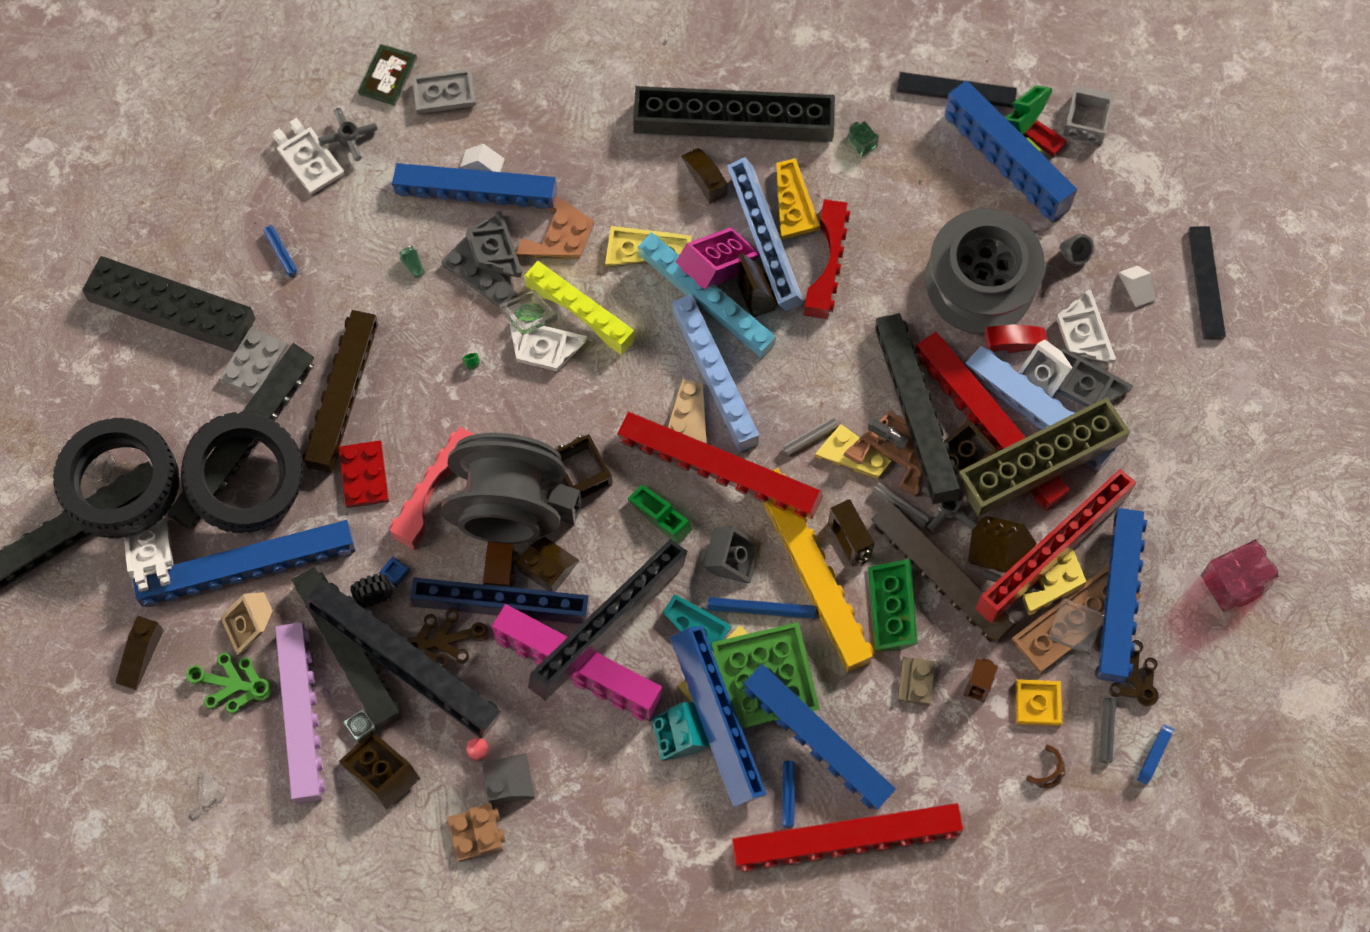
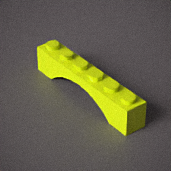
M539 261L524 275L526 287L541 298L555 302L573 313L589 326L607 346L621 356L635 341L634 330Z

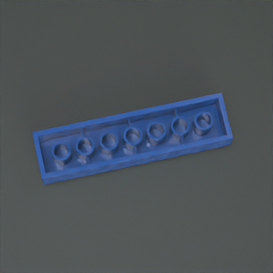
M967 80L949 93L944 113L947 121L953 123L958 128L960 134L967 137L972 142L974 148L980 150L988 162L994 164L1000 173L1007 177L1013 183V186L1018 191H1021L1027 200L1040 210L1045 218H1048L1053 223L1071 209L1077 188Z

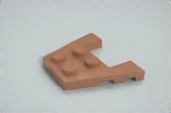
M556 195L554 208H547V210L556 213L543 243L540 244L522 238L516 251L517 258H524V256H534V258L554 257V259L581 258L594 227V221Z
M889 411L879 421L888 427L892 426L893 430L909 438L903 450L887 440L884 442L882 437L868 430L844 452L843 456L860 465L869 447L907 468L899 488L916 496L919 492V478L921 477V468L905 419Z

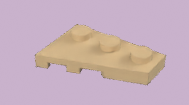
M682 379L668 428L707 443L703 384Z

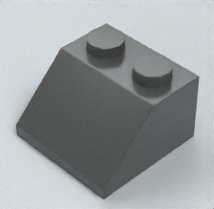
M734 526L716 527L712 532L703 568L719 577L747 584L751 583L761 543Z

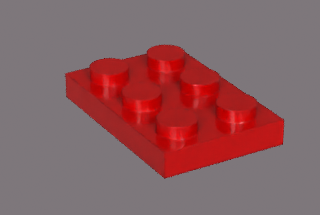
M382 441L339 446L346 508L389 502Z

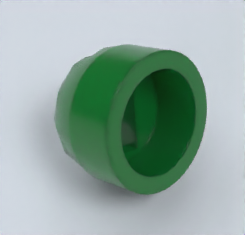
M470 353L462 357L464 366L469 370H475L480 365L478 353Z

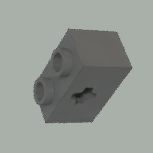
M555 482L553 489L550 488L548 490L546 501H548L549 506L558 512L560 521L575 525L582 507L580 490Z

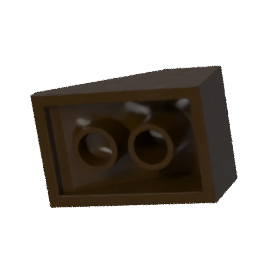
M743 253L739 254L737 285L751 316L757 317L775 311L777 300L774 291H771L769 286L770 281L767 273H763L761 266Z
M970 419L944 440V442L947 441L949 446L950 460L953 459L956 472L954 473L956 478L959 471L998 452Z
M373 731L339 760V763L386 810L421 779L411 763Z

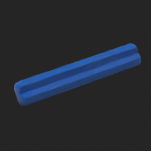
M272 225L264 227V234L288 277L297 275V268Z
M784 761L782 827L793 828L795 816V762Z

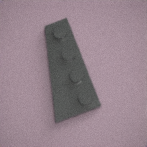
M467 236L441 261L442 266L503 311L517 298V293L501 273L476 266Z

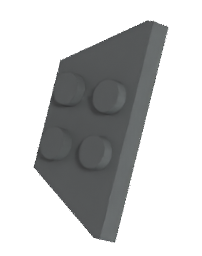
M502 211L496 212L495 216L489 220L486 218L480 224L467 229L466 236L477 267L521 278L522 270Z
M1061 347L1060 351L1072 366L1071 371L1058 388V392L1088 407L1108 397L1110 402H1113L1131 391L1132 384Z

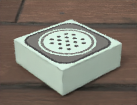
M363 709L344 721L356 741H359L376 729Z

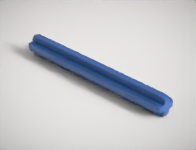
M709 597L707 605L708 610L810 619H814L816 616V606L716 597Z

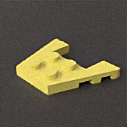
M1073 549L1039 579L1043 591L1023 595V602L1028 615H1033L1038 609L1046 608L1058 598H1064L1085 587L1086 579Z

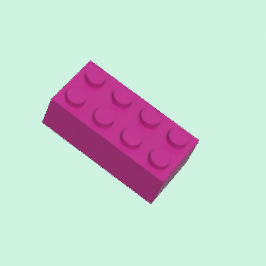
M730 227L687 243L676 263L700 287L707 289L738 276L739 254L743 253L754 262L760 254Z

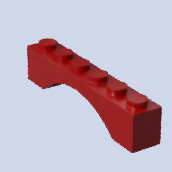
M823 200L820 228L828 242L830 258L823 274L814 284L808 287L803 316L828 320L829 312L833 313L835 300H831L832 294L837 293L838 282L834 281L835 276H840L841 264H838V258H843L845 246H841V241H846L847 228H844V223H849L851 212L847 210V202Z

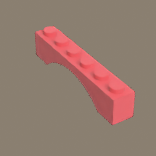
M459 427L456 432L450 435L445 449L439 451L435 464L427 469L423 482L416 485L413 491L414 495L410 501L407 500L404 503L400 516L392 521L390 525L392 538L415 550L426 533L425 514L429 499L441 481L453 472L447 463L448 454L455 448L459 440L474 435L473 433Z

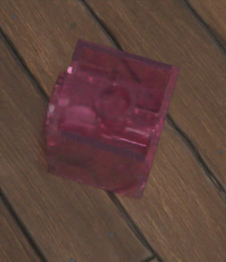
M1256 539L1211 560L1200 575L1222 612L1235 606L1247 605L1256 600L1264 592L1268 591L1279 577L1276 566L1269 561L1265 548Z

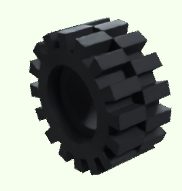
M374 574L373 576H367L365 579L361 578L359 579L360 581H355L350 588L352 597L362 607H367L368 605L371 607L373 604L378 605L381 601L385 602L386 598H391V595H393L389 578L384 574Z

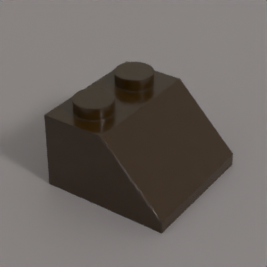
M544 536L527 548L517 561L518 571L547 591L556 592L579 563V559Z

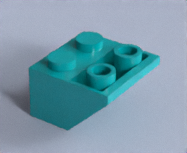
M682 702L652 717L661 760L696 754L710 747L694 703Z

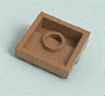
M492 803L469 808L467 812L448 816L458 862L503 851L502 843H506L503 829L498 830L497 821L501 820L498 808H493Z

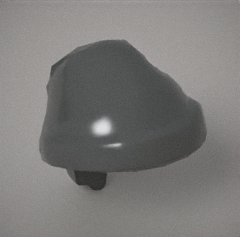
M1076 234L1060 243L1059 249L1067 263L1073 266H1081L1087 263L1093 255L1094 243L1091 237L1086 234Z

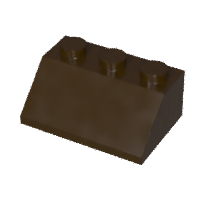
M986 516L980 519L972 529L968 561L970 564L1006 573L1032 550L1037 543L1024 524Z

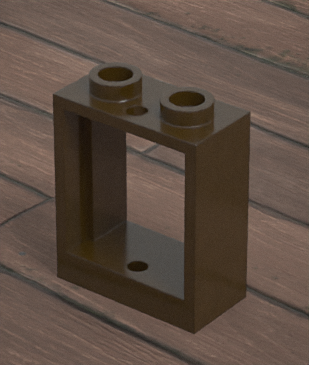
M589 434L578 436L571 443L562 444L554 448L559 452L561 461L588 449L600 473L575 485L572 484L567 472L565 473L563 479L565 486L580 490L581 499L613 484L612 475Z
M848 499L831 507L828 525L850 565L853 567L857 564L859 566L866 564L870 561L875 543L852 501Z

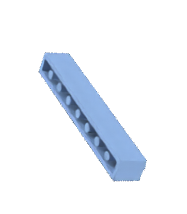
M746 157L727 165L778 305L787 312L805 304L753 165Z
M692 294L673 301L674 317L738 452L740 453L759 444V433Z
M980 346L965 363L968 370L985 389L1040 430L1074 414V412L1064 408L1060 401L1048 396L1041 387L1032 384L1025 375L1013 370L1009 363L997 358L990 349ZM1116 447L1085 462V464L1098 473L1113 455Z

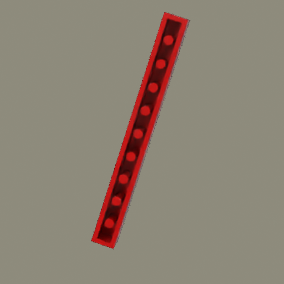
M937 332L916 344L914 354L918 355L920 364L927 368L929 376L938 381L944 394L949 395L953 399L955 407L959 411H963L967 416V420H971L998 452L1026 438ZM1058 476L1030 490V493L1034 496L1036 504L1047 511L1065 499L1070 489Z
M629 411L617 433L622 440L621 443L632 448L634 445L647 455H652V453L658 455V458L666 463L671 461L678 463L677 466L681 469L697 471L696 474L705 479L709 477L714 478L718 484L724 487L731 485L741 494L747 495V493L755 495L754 498L763 503L767 501L774 503V507L782 511H786V509L791 510L795 516L801 519L806 517L813 519L823 498L822 492L819 489Z
M1119 469L983 593L975 609L989 622L993 623L1126 500L1137 482Z
M955 803L732 838L731 844L736 870L751 872L755 870V867L764 866V869H771L777 867L779 863L787 862V865H796L801 863L800 860L809 859L810 862L823 860V856L832 855V858H840L846 856V853L855 852L856 855L868 853V849L877 848L878 851H885L891 849L893 845H900L901 848L913 846V842L922 841L923 844H930L936 842V839L944 837L945 840H954L959 838L958 835H961L964 829L959 805Z

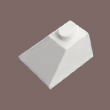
M1043 340L1035 346L1018 373L1025 375L1032 384L1041 387L1052 398L1071 371L1072 366L1059 349L1048 341Z

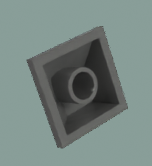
M526 753L482 762L488 802L492 803V806L535 798Z

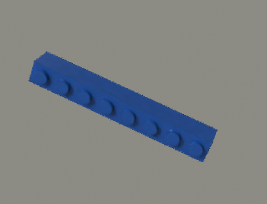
M396 163L392 180L395 194L403 197L410 195L420 198L432 197L441 200L455 199L461 202L477 201L482 204L497 203L499 205L511 204L520 207L533 206L540 209L554 208L558 188L556 177L403 163Z
M1118 508L1114 515L1098 680L1124 684L1127 678L1132 675L1133 664L1129 662L1130 656H1133L1135 650L1132 635H1135L1137 629V622H1134V614L1138 613L1139 601H1136V593L1139 594L1141 588L1138 573L1142 572L1143 567L1140 553L1144 551L1145 540H1142V533H1145L1147 520H1144L1143 511Z
M703 626L690 627L670 637L673 650L679 661L688 690L694 701L696 711L700 717L705 735L711 746L712 754L717 762L720 775L733 807L747 804L767 795Z
M763 664L743 683L745 687L744 693L752 700L756 697L762 703L760 705L761 709L769 716L773 713L778 718V725L785 731L790 729L795 734L793 738L802 747L806 744L812 750L810 754L818 762L823 760L829 766L827 770L835 778L840 776L845 781L843 785L851 793L857 792L862 797L860 801L868 809L871 810L872 807L875 810L879 809L896 790L891 783Z

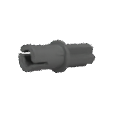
M872 418L867 425V429L882 437L884 442L887 440L901 450L904 449L909 440L908 437L893 430L892 426L888 427L875 418Z

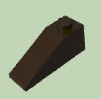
M699 147L681 155L682 160L709 204L727 196V181L719 168Z
M137 616L127 638L115 681L116 684L137 691L164 632L158 622Z

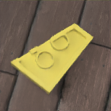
M842 424L839 425L815 453V458L829 460L835 465L852 468L855 472L879 479L891 465L890 459L869 447L860 465L843 456L844 452L860 437Z

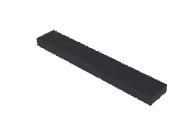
M899 72L897 92L948 99L949 93L965 81ZM968 81L991 105L1014 108L1013 102L1016 101L1017 88Z
M1210 226L1189 227L1188 234L1203 340L1224 339L1226 334Z

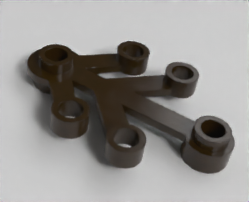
M454 608L446 611V619L433 638L425 640L430 630L437 626L438 620L434 614H427L424 618L425 624L417 636L408 639L410 644H417L418 648L425 651L427 656L434 662L444 659L445 662L442 665L445 668L448 665L447 658L441 654L436 656L427 649L436 647L456 658L458 663L465 664L469 660L468 651L457 649L450 645V643L469 638L481 642L488 637V628L482 622L474 623L470 629L447 634L452 625L459 620V613ZM450 613L456 614V617L453 619L448 616ZM433 618L435 619V622L433 624H428V619ZM481 627L483 631L476 633L475 629ZM461 653L466 654L465 659H459L458 656Z
M1099 635L1094 642V647L1099 653L1102 635ZM1134 640L1132 642L1138 645L1140 650H1134L1133 656H1130V664H1133L1131 677H1128L1126 682H1131L1135 689L1125 688L1121 683L1114 682L1109 687V693L1113 697L1125 696L1136 698L1143 706H1153L1159 698V693L1153 686L1154 671L1158 666V662L1152 657L1144 661L1145 677L1143 683L1138 677L1139 657L1143 650V644L1139 640ZM1147 662H1152L1154 667H1148ZM1098 667L1095 670L1096 677L1098 675ZM1113 687H1118L1120 692H1114ZM1144 692H1150L1151 698H1147Z

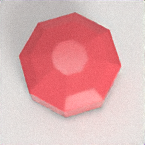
M480 738L470 740L466 748L470 759L478 762L485 759L489 752L486 741Z

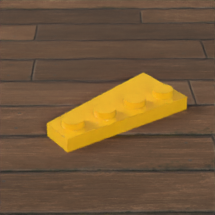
M796 158L776 163L781 240L820 230V224Z

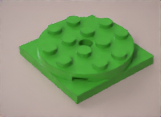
M799 622L711 643L716 663L741 728L778 720L773 713L769 716L761 709L760 705L762 703L756 697L752 700L743 691L745 689L743 683L761 664L771 671L812 711L820 710Z

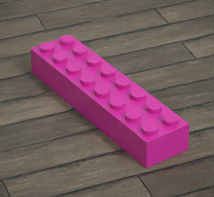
M505 604L492 625L495 640L499 646L505 649L510 647L521 658L534 660L537 666L567 638V636L507 604ZM597 652L569 678L579 689L585 690L587 688L598 699H607L613 702L612 705L621 711L626 709L632 712L631 715L640 721L645 719L650 722L662 701V686Z

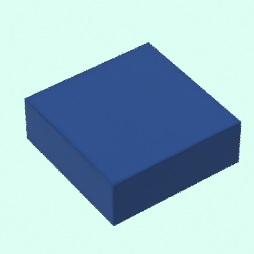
M392 556L381 569L379 575H387L390 583L397 587L410 572V568Z

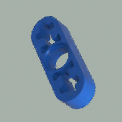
M1166 724L1162 725L1140 770L1137 781L1145 785L1149 784L1173 734L1174 728Z

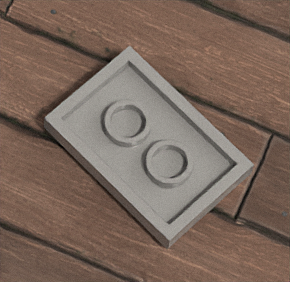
M471 68L412 76L417 114L476 106Z
M250 328L220 376V381L254 396L283 357L288 348L287 343Z

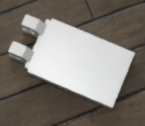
M295 118L290 121L291 129L296 134L295 137L288 140L280 128L275 130L273 134L275 140L280 145L277 147L279 154L312 196L344 176L345 173L325 145H319V137L313 129L309 127L305 130L299 120Z
M165 515L150 529L135 536L124 538L127 571L130 578L135 579L139 592L148 590L146 576L157 573L161 586L170 584L168 570L172 569L174 565L168 520Z

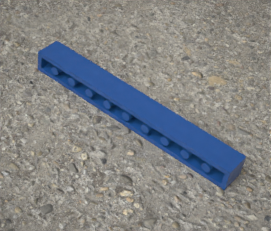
M347 520L174 564L172 569L168 570L170 576V584L161 586L160 579H158L157 573L146 576L148 590L139 592L138 585H136L135 579H133L136 600L141 606L152 607L157 605L158 602L165 600L175 601L181 596L198 595L201 591L207 589L217 590L222 588L223 585L230 583L240 584L246 579L262 578L265 574L273 572L282 573L288 568L305 567L308 563L315 561L324 562L334 556H347L351 552L356 551L350 525Z

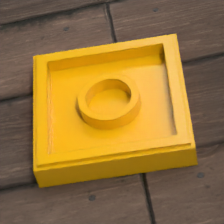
M1016 679V725L1062 726L1061 681Z

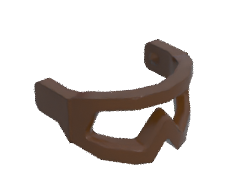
M1047 744L1045 746L1046 751L1054 754L1058 759L1056 771L1046 778L1037 779L1028 775L1026 779L1039 788L1049 789L1061 783V779L1065 776L1066 771L1058 749Z

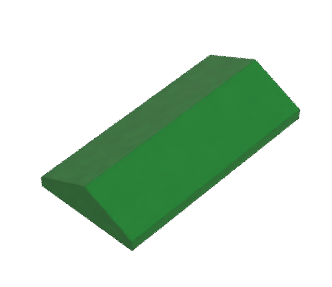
M906 559L868 567L875 651H900L918 644L910 560Z

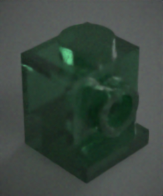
M866 121L861 124L855 122L849 128L847 139L862 156L878 146L879 135L873 132Z

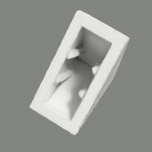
M481 144L465 151L460 168L501 172L505 160L485 144Z
M1135 266L1118 273L1136 308L1155 302L1150 272Z

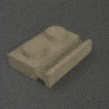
M903 656L897 701L930 706L935 661L917 658L910 659Z

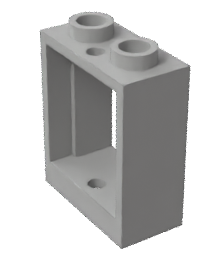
M1075 85L1063 135L1072 139H1082L1090 143L1102 144L1108 126L1114 94ZM1076 104L1104 110L1100 130L1072 123Z

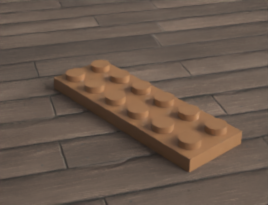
M1109 565L1089 579L1085 587L1065 597L1011 639L1013 644L1039 674L1103 626ZM1136 593V600L1140 598V594Z

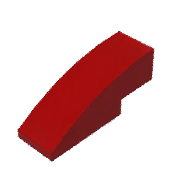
M1030 325L986 327L984 334L987 349H990L992 352L1007 350V353L1030 351L1041 341H1048L1044 327Z

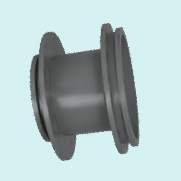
M975 209L957 215L941 228L932 245L924 278L925 290L931 306L948 324L969 333L985 334L986 327L1016 324L1029 310L1043 278L1045 260L1040 241L1026 223L1016 216L1001 210ZM980 254H987L989 258L985 259ZM961 261H968L970 265H963ZM997 266H1003L1006 270L1001 271Z
M508 433L475 434L462 438L456 443L455 448L448 454L447 463L455 474L467 480L466 492L452 495L443 501L441 514L448 522L457 526L464 534L485 542L514 544L534 541L538 537L550 534L558 529L560 515L554 508L540 501L542 489L554 486L555 482L560 483L565 477L566 468L556 449L539 440Z

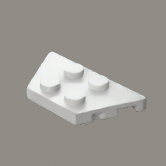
M1091 289L1087 290L1081 298L1071 303L1067 309H1064L1056 317L1066 349L1082 358L1115 363L1116 358Z
M509 318L516 360L519 363L557 372L587 342V336L539 324L518 323L517 319Z

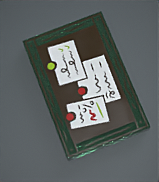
M380 44L358 89V94L395 106L416 63L417 54Z

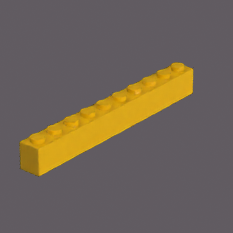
M779 468L773 470L781 474ZM769 501L763 503L813 605L816 606V611L846 672H851L871 663L874 654L873 648L869 642L866 643L863 637L864 630L861 624L856 623L853 617L855 614L852 606L846 604L843 598L845 597L844 590L840 584H836L834 570L831 566H827L824 560L826 559L822 547L818 548L815 542L817 540L813 529H809L806 524L807 517L801 519L795 516L791 510L786 509V511H782L774 507V503Z

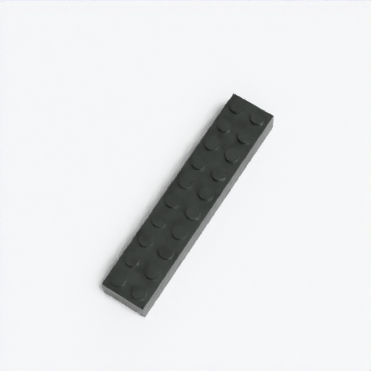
M635 86L634 133L833 142L835 95Z

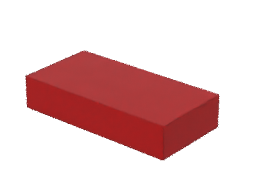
M1038 120L1023 134L1025 138L1029 137L1040 149L1052 157L1056 156L1067 141Z

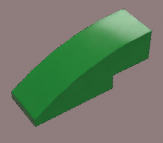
M1035 85L1013 102L1014 110L1005 118L1022 135L1029 130L1042 113L1052 93V87Z
M643 484L627 498L647 520L677 544L693 530L688 519L676 512L670 503Z

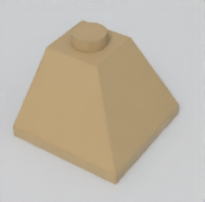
M264 592L243 594L221 616V620L237 655H241L266 628L273 610Z

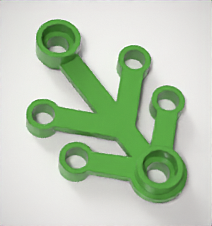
M221 653L217 661L230 678L205 673L202 667L198 665L191 666L186 672L188 681L193 685L205 682L226 687L216 694L208 695L205 698L204 703L210 710L216 709L219 706V702L239 690L247 691V693L236 700L231 699L226 703V709L230 714H237L241 706L253 699L258 701L266 700L272 693L270 682L266 679H259L253 668V662L248 657H244L239 661V667L243 672L247 673L251 683L241 680L228 653ZM224 657H228V662L221 663ZM250 662L247 668L242 667L243 663ZM195 674H201L199 679H193ZM260 687L265 688L263 693H257V690ZM215 699L213 705H208L209 700ZM231 704H237L234 710L229 709Z

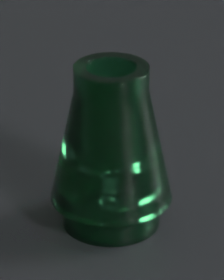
M409 246L400 251V261L412 273L414 278L422 276L425 271L418 250L413 246Z

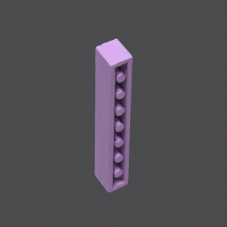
M302 622L275 626L291 798L295 804L323 800L322 793L326 792L325 781L320 777V771L323 770L322 757H318V749H321V739L319 735H316L319 719L318 714H314L313 707L317 705L316 693L312 692L311 687L312 684H315L313 671H310L309 663H313L311 650H308L307 642H311L309 629H305Z

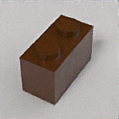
M487 542L483 575L484 585L504 587L515 585L516 572H513V566L517 564L518 551H515L514 543Z
M976 659L963 696L985 703L991 691L998 665H995L989 659Z

